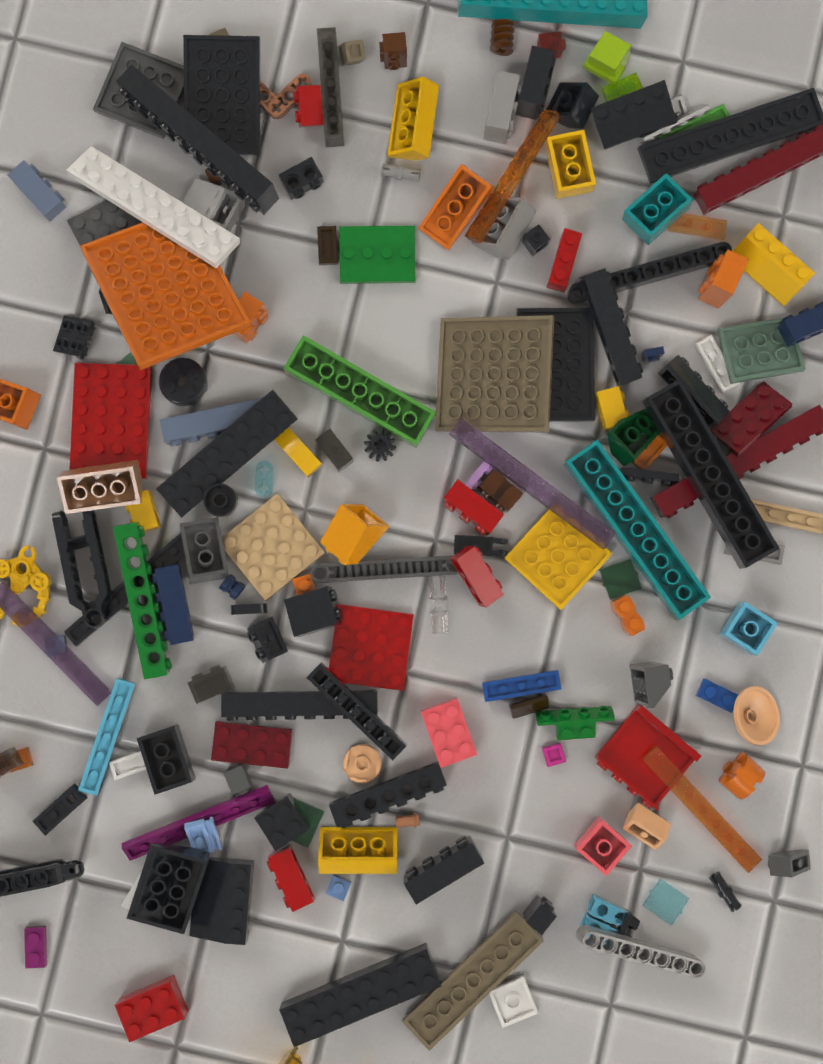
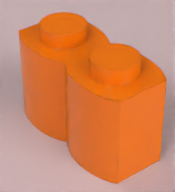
M622 595L611 601L612 611L620 618L621 628L627 635L634 636L645 630L644 621L636 613L635 604L629 596Z

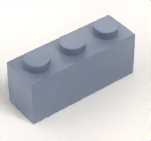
M23 160L7 176L46 219L51 222L67 208L62 202L65 199L58 191L53 192L50 189L52 185L45 177L41 179L37 175L40 172L32 163L28 165Z

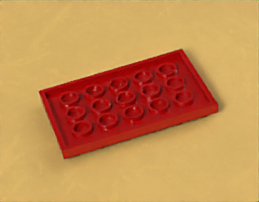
M75 363L69 470L138 460L142 479H147L152 366L140 370L138 365Z

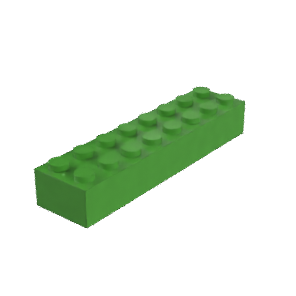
M304 335L284 366L285 372L415 448L419 445L436 416V412Z

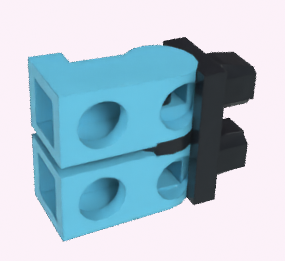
M593 894L587 907L588 913L585 912L580 926L589 925L632 937L626 934V930L628 927L637 930L640 920L633 916L629 910Z

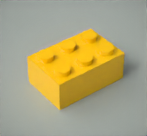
M579 130L547 137L545 150L556 199L593 192L596 181L585 131Z

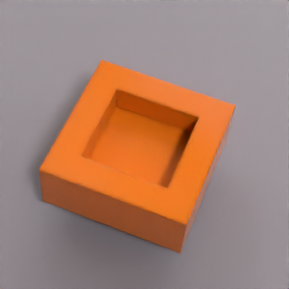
M311 574L292 579L297 595L315 590Z

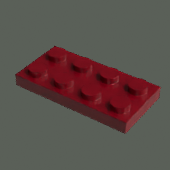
M763 381L710 430L718 441L739 456L792 408L793 403Z
M216 721L211 761L288 769L293 729Z

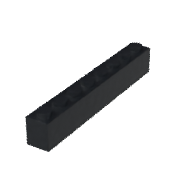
M378 690L352 691L378 715ZM320 691L221 693V717H227V721L238 720V717H246V720H258V717H265V720H277V716H285V720H295L296 716H304V719L311 720L316 719V716H323V719H335V716L343 715V719H349Z

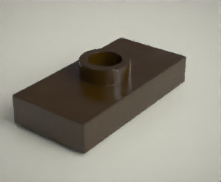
M336 226L317 227L319 266L338 265Z

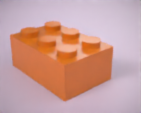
M727 250L723 255L720 254L706 272L708 277L705 282H702L698 290L701 293L698 300L719 309L734 294L749 259L730 250Z

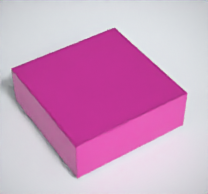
M561 743L542 747L547 767L566 762Z

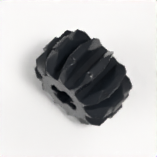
M381 429L380 435L374 430V437L370 434L367 435V438L371 441H364V445L370 446L365 449V452H371L369 455L370 459L376 455V462H379L380 456L383 457L384 461H387L386 454L392 457L393 453L390 450H396V446L390 445L395 443L396 440L395 438L389 439L391 437L390 432L384 436V429ZM379 441L386 445L381 450H378L377 446H375V444H379Z

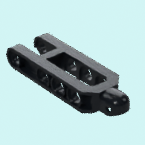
M63 510L52 513V521L69 604L82 611L83 620L88 627L100 628L105 623L104 608H106L113 595L95 510L82 512L85 535L71 538L65 512ZM90 547V561L93 562L94 579L97 581L99 590L96 600L92 602L84 600L74 550Z
M56 859L0 870V897L47 888L64 883L66 880L79 878L84 873V863L78 860L66 862L63 859Z

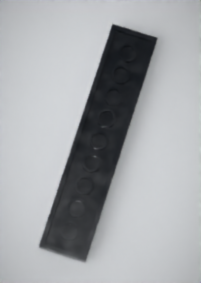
M811 88L641 145L637 149L651 184L657 182L665 174L672 177L812 130L818 125L823 124V111L815 89Z

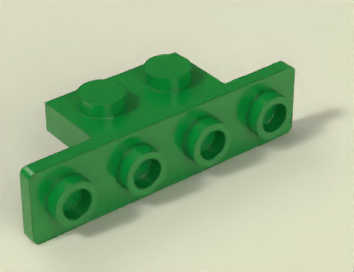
M611 706L535 712L538 726L556 725L557 740L596 738V722L615 720Z

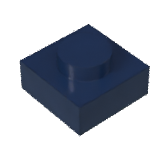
M664 347L644 350L641 353L642 361L648 360L649 363L659 361L665 354Z

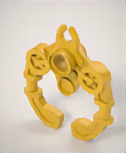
M29 545L21 548L16 558L10 560L0 559V578L10 577V588L13 593L20 594L24 592L29 584L39 593L36 597L40 599L38 607L34 606L30 614L18 612L13 615L12 624L19 627L27 626L39 619L42 614H46L47 610L45 608L47 602L51 599L50 585L52 584V579L48 573L42 572L36 564L37 553L35 547L30 548L32 552L30 557L25 556V551L29 549ZM22 563H24L27 567V571L25 573L21 570ZM0 604V620H2L6 614V609Z

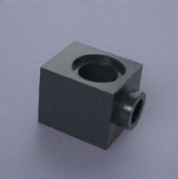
M539 224L524 234L522 239L523 245L532 256L547 247L550 238Z

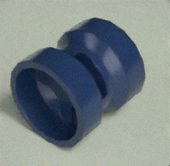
M229 574L219 589L227 592L229 597L235 600L242 593L246 585L238 582L235 576Z

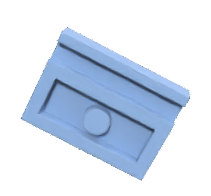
M213 817L205 821L200 819L184 823L191 847L210 853L214 852L215 849L222 850V843Z

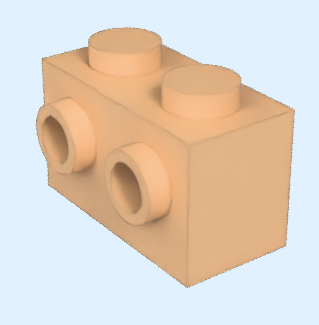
M637 803L628 812L623 830L654 850H657L666 841L671 823L640 803Z

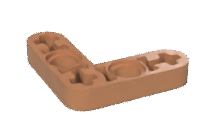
M307 74L297 75L277 96L260 81V94L265 92L269 95L267 100H260V107L273 119H281L297 104L293 100H286L285 95L296 91L295 88L300 86V81H306L307 86L312 85L310 77ZM273 107H280V112H274Z

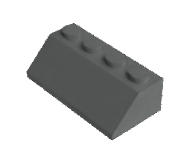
M657 662L630 664L635 703L647 708H654L671 686V680H673L672 668H669L668 664Z

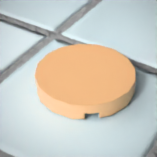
M358 744L346 752L343 759V769L352 781L367 783L378 776L381 769V757L374 747L367 744Z

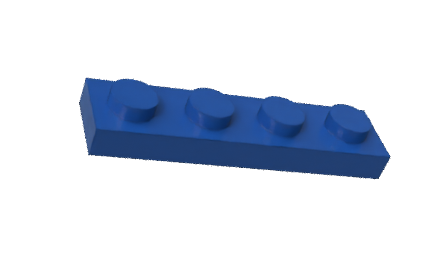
M554 670L482 682L484 700L489 702L561 690L559 671Z

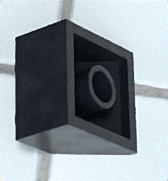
M560 82L544 116L565 127L583 129L592 112L591 108L595 106L599 95L587 82Z

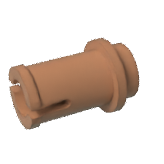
M415 812L410 815L395 816L396 828L410 826L416 828V826H420L419 814H415Z

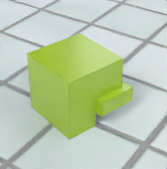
M605 31L584 62L583 69L615 86L625 71V65L629 61L631 44Z

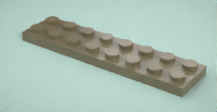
M516 910L441 982V987L432 990L402 1019V1022L430 1051L544 941L543 938L526 923L525 919Z

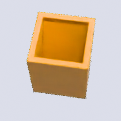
M341 504L320 543L326 547V551L339 558L338 561L344 565L358 564L386 532L389 525L364 504Z

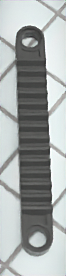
M450 555L368 560L350 565H344L340 562L319 563L312 567L310 574L314 581L328 583L443 576L459 573L457 570L454 571L449 568L450 558L454 556ZM318 568H324L326 571V575L322 579H318L315 576V571Z

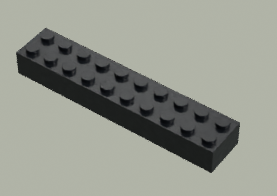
M132 64L116 80L120 87L119 92L125 97L124 100L132 108L136 106L139 109L138 112L145 119L150 118L152 120L151 123L159 131L163 129L166 132L165 135L172 142L176 140L180 144L179 147L186 154L190 152L193 155V159L199 165L204 164L208 167L207 171L213 177L218 176L226 188L229 189L231 187L235 190L234 193L240 200L243 201L245 199L248 201V205L256 213L259 211L265 215L279 200L275 187L269 179Z
M681 379L644 399L642 402L739 569L747 568L780 549Z

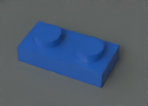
M703 678L695 696L732 713L738 694Z

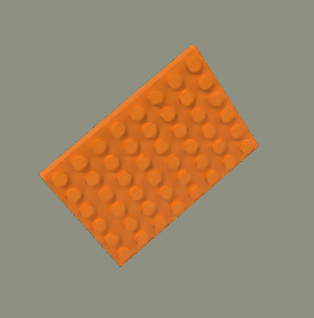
M143 222L80 245L81 251L140 370L251 326L220 265L217 268L213 267Z

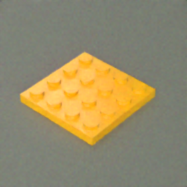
M555 502L504 559L559 610H562L613 553Z

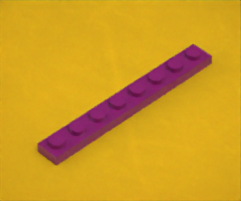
M265 785L121 843L122 850L130 861L148 854L151 843L171 845L188 838L184 823L200 819L205 821L213 817L215 825L218 826L275 803L274 796L268 785Z

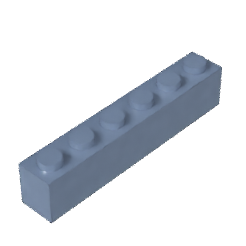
M262 398L161 419L160 425L164 442L174 447L182 445L181 442L189 440V443L200 441L202 437H208V439L216 438Z

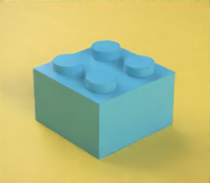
M739 602L719 635L748 654L758 656L778 623L747 602Z

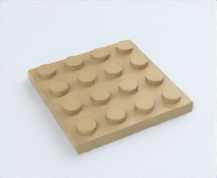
M278 493L222 537L226 553L265 601L325 554L324 550Z

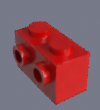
M321 85L297 86L296 91H293V101L297 103L295 122L299 123V128L323 126Z

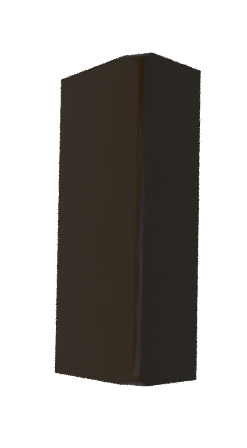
M543 694L510 704L509 709L512 718L515 719L535 713L536 711L548 709L549 700L548 696Z

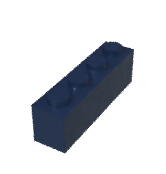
M823 302L818 303L811 310L806 308L800 311L799 315H789L782 319V323L777 328L787 347L823 333Z
M180 563L156 567L152 576L154 584H158L159 588L156 595L158 603H162L163 607L160 615L162 622H166L167 629L164 630L166 641H169L170 645L194 641L195 637Z

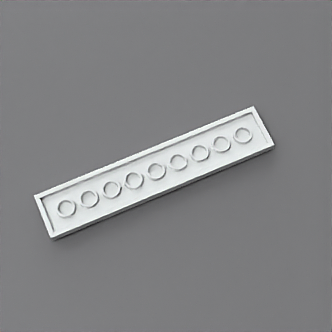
M92 146L66 169L67 174L215 268L240 244V238Z

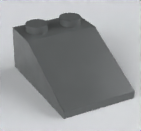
M218 517L180 523L189 585L225 579L229 572Z

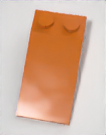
M460 164L418 229L447 250H450L495 187L467 166Z
M0 379V420L28 430L41 394Z

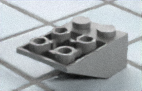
M195 178L182 202L231 232L246 205L244 200H240L234 192L227 188Z

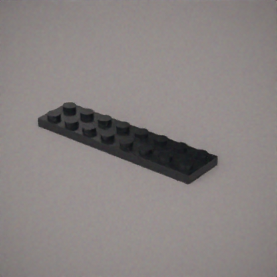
M271 390L158 486L156 490L182 518L203 500L204 494L210 486L225 482L297 421L298 418L278 394Z

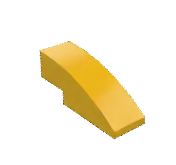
M289 427L274 439L308 478L322 466L321 462Z

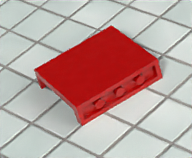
M639 704L595 755V758L598 760L596 764L604 771L608 768L613 773L611 776L619 784L623 781L628 785L626 790L634 796L638 794L643 798L641 802L649 809L654 807L656 810L659 809L657 805L689 766L702 757L645 707Z

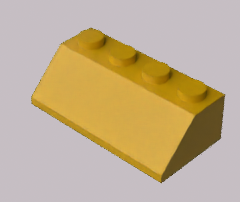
M424 76L397 84L387 154L390 158L418 161L427 159L430 156L439 85Z
M759 223L732 251L749 259L744 272L783 307L815 274L813 270Z
M320 827L318 850L319 874H397V828Z

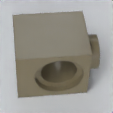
M363 40L347 41L339 46L342 66L360 64L366 59Z

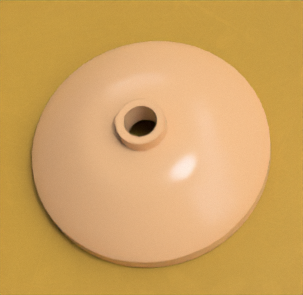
M758 686L747 687L739 693L733 710L734 722L738 732L750 744H768L775 738L780 724V714L775 699L766 689Z

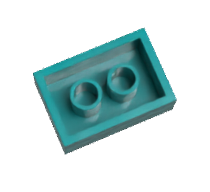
M665 174L624 210L622 220L647 245H650L690 209L693 199L668 174Z

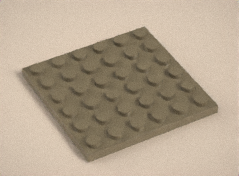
M554 316L441 318L435 431L549 433Z

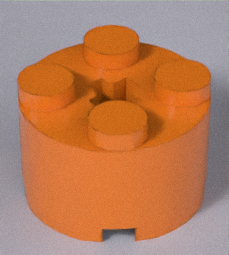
M741 752L733 762L728 761L723 766L722 770L724 773L718 781L735 797L745 799L756 790L753 786L757 782L761 784L765 777V771L747 754Z

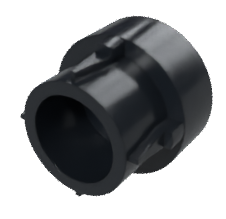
M214 484L206 490L203 503L210 514L216 517H227L236 510L238 496L228 485ZM220 495L225 496V503L218 506L216 504L217 497Z

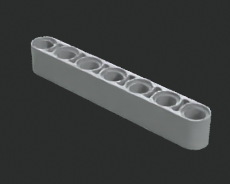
M582 925L576 931L577 939L589 950L692 978H701L706 971L705 964L695 955L589 925ZM591 934L590 938L585 940L586 936Z

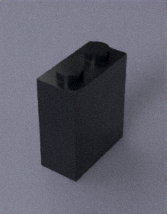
M325 586L284 599L294 637H302L342 624L343 614L341 609L337 607L336 601L338 596L335 589Z

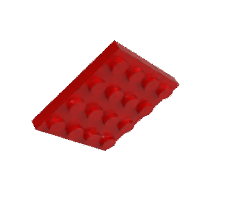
M338 604L337 607L341 609L343 619H341L342 624L334 628L329 670L343 683L404 691L414 614Z

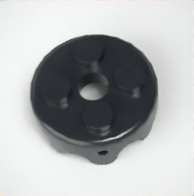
M176 358L168 362L161 370L159 388L164 397L177 406L196 405L208 389L207 374L196 361L189 358ZM183 376L187 377V384L179 386L178 379Z

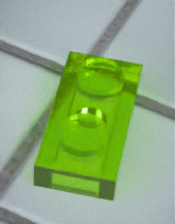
M633 73L618 80L615 86L609 84L602 87L601 92L606 102L642 89L643 86L637 74Z

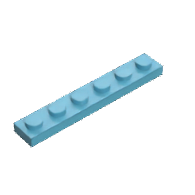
M116 678L78 791L98 795L135 683Z

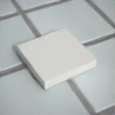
M524 974L499 984L489 993L502 1028L539 1014Z

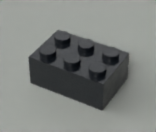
M536 46L531 47L515 115L537 120L538 115L543 114L556 61L553 58V50Z
M179 724L137 738L154 795L196 780Z

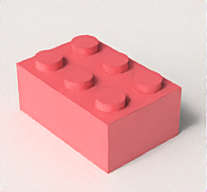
M457 698L421 710L440 768L477 755Z

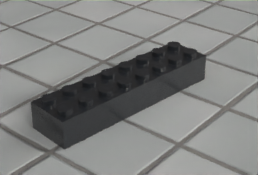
M424 943L281 1003L279 1011L293 1047H297L441 987V979L427 943Z

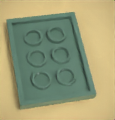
M783 318L724 327L717 330L730 384L799 373L806 369L799 343L787 347L777 328L782 323Z

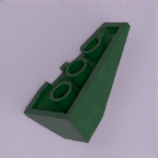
M646 408L619 420L607 432L610 452L623 467L635 461L660 434Z

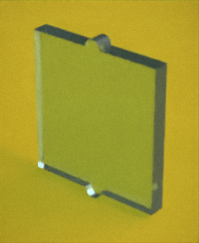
M660 878L654 889L650 890V895L643 906L672 925L678 915L682 914V909L689 898Z

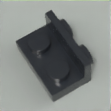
M273 616L247 628V636L253 642L256 648V656L262 663L288 652Z

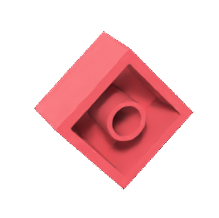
M599 816L573 845L578 852L606 876L632 847L627 840Z

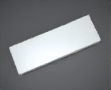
M712 335L694 344L721 394L740 384H730L723 354Z

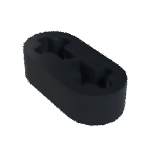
M267 603L230 605L231 615L267 613Z

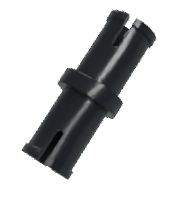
M719 871L716 874L713 873L709 879L717 889L718 896L723 898L731 912L740 909L742 905L733 894V888L728 886Z

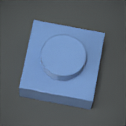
M333 874L326 894L344 901L352 881Z

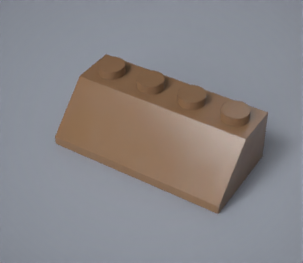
M138 460L64 470L56 477L65 514L142 503V476Z

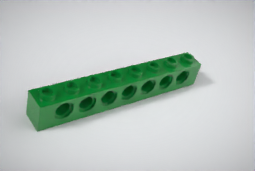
M139 521L114 526L113 530L144 680L166 676L170 672L169 669H172L170 658L166 657L165 651L168 650L166 639L162 637L164 625L158 617L160 605L154 598L156 586L154 582L151 583L150 575L153 572L151 563H147L146 556L149 555L147 544L143 543L142 537L145 536L144 527L139 524ZM130 537L134 538L137 542L135 548H130L127 544V540ZM132 557L140 559L139 567H134L131 564ZM136 576L143 577V586L135 583ZM145 595L148 598V604H141L139 596ZM149 614L152 617V623H145L143 615ZM148 633L154 634L156 641L149 642L146 635ZM152 652L158 653L160 660L153 661L150 654Z

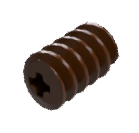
M492 19L490 51L500 56H509L513 53L511 48L514 46L512 42L514 39L513 33L515 32L513 27L515 25L514 20Z

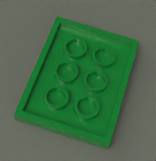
M339 226L340 284L415 283V226Z

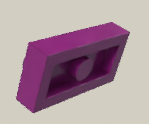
M46 926L26 927L24 929L25 969L45 968L47 966Z

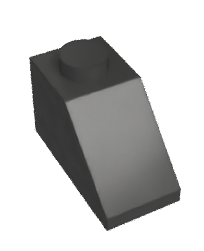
M809 850L782 851L768 856V868L770 869L771 876L794 877L811 869Z

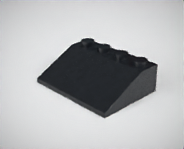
M151 843L126 919L185 934L209 861L210 852L193 847Z
M209 857L191 912L189 936L224 944L246 945L249 936L254 860Z

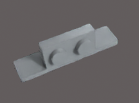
M677 95L671 98L677 123L638 137L637 140L645 143L655 140L656 135L660 133L661 135L667 134L672 131V127L685 125L688 123V119L692 117L698 118L705 114L704 111L710 109L707 104H701L687 111L683 96Z

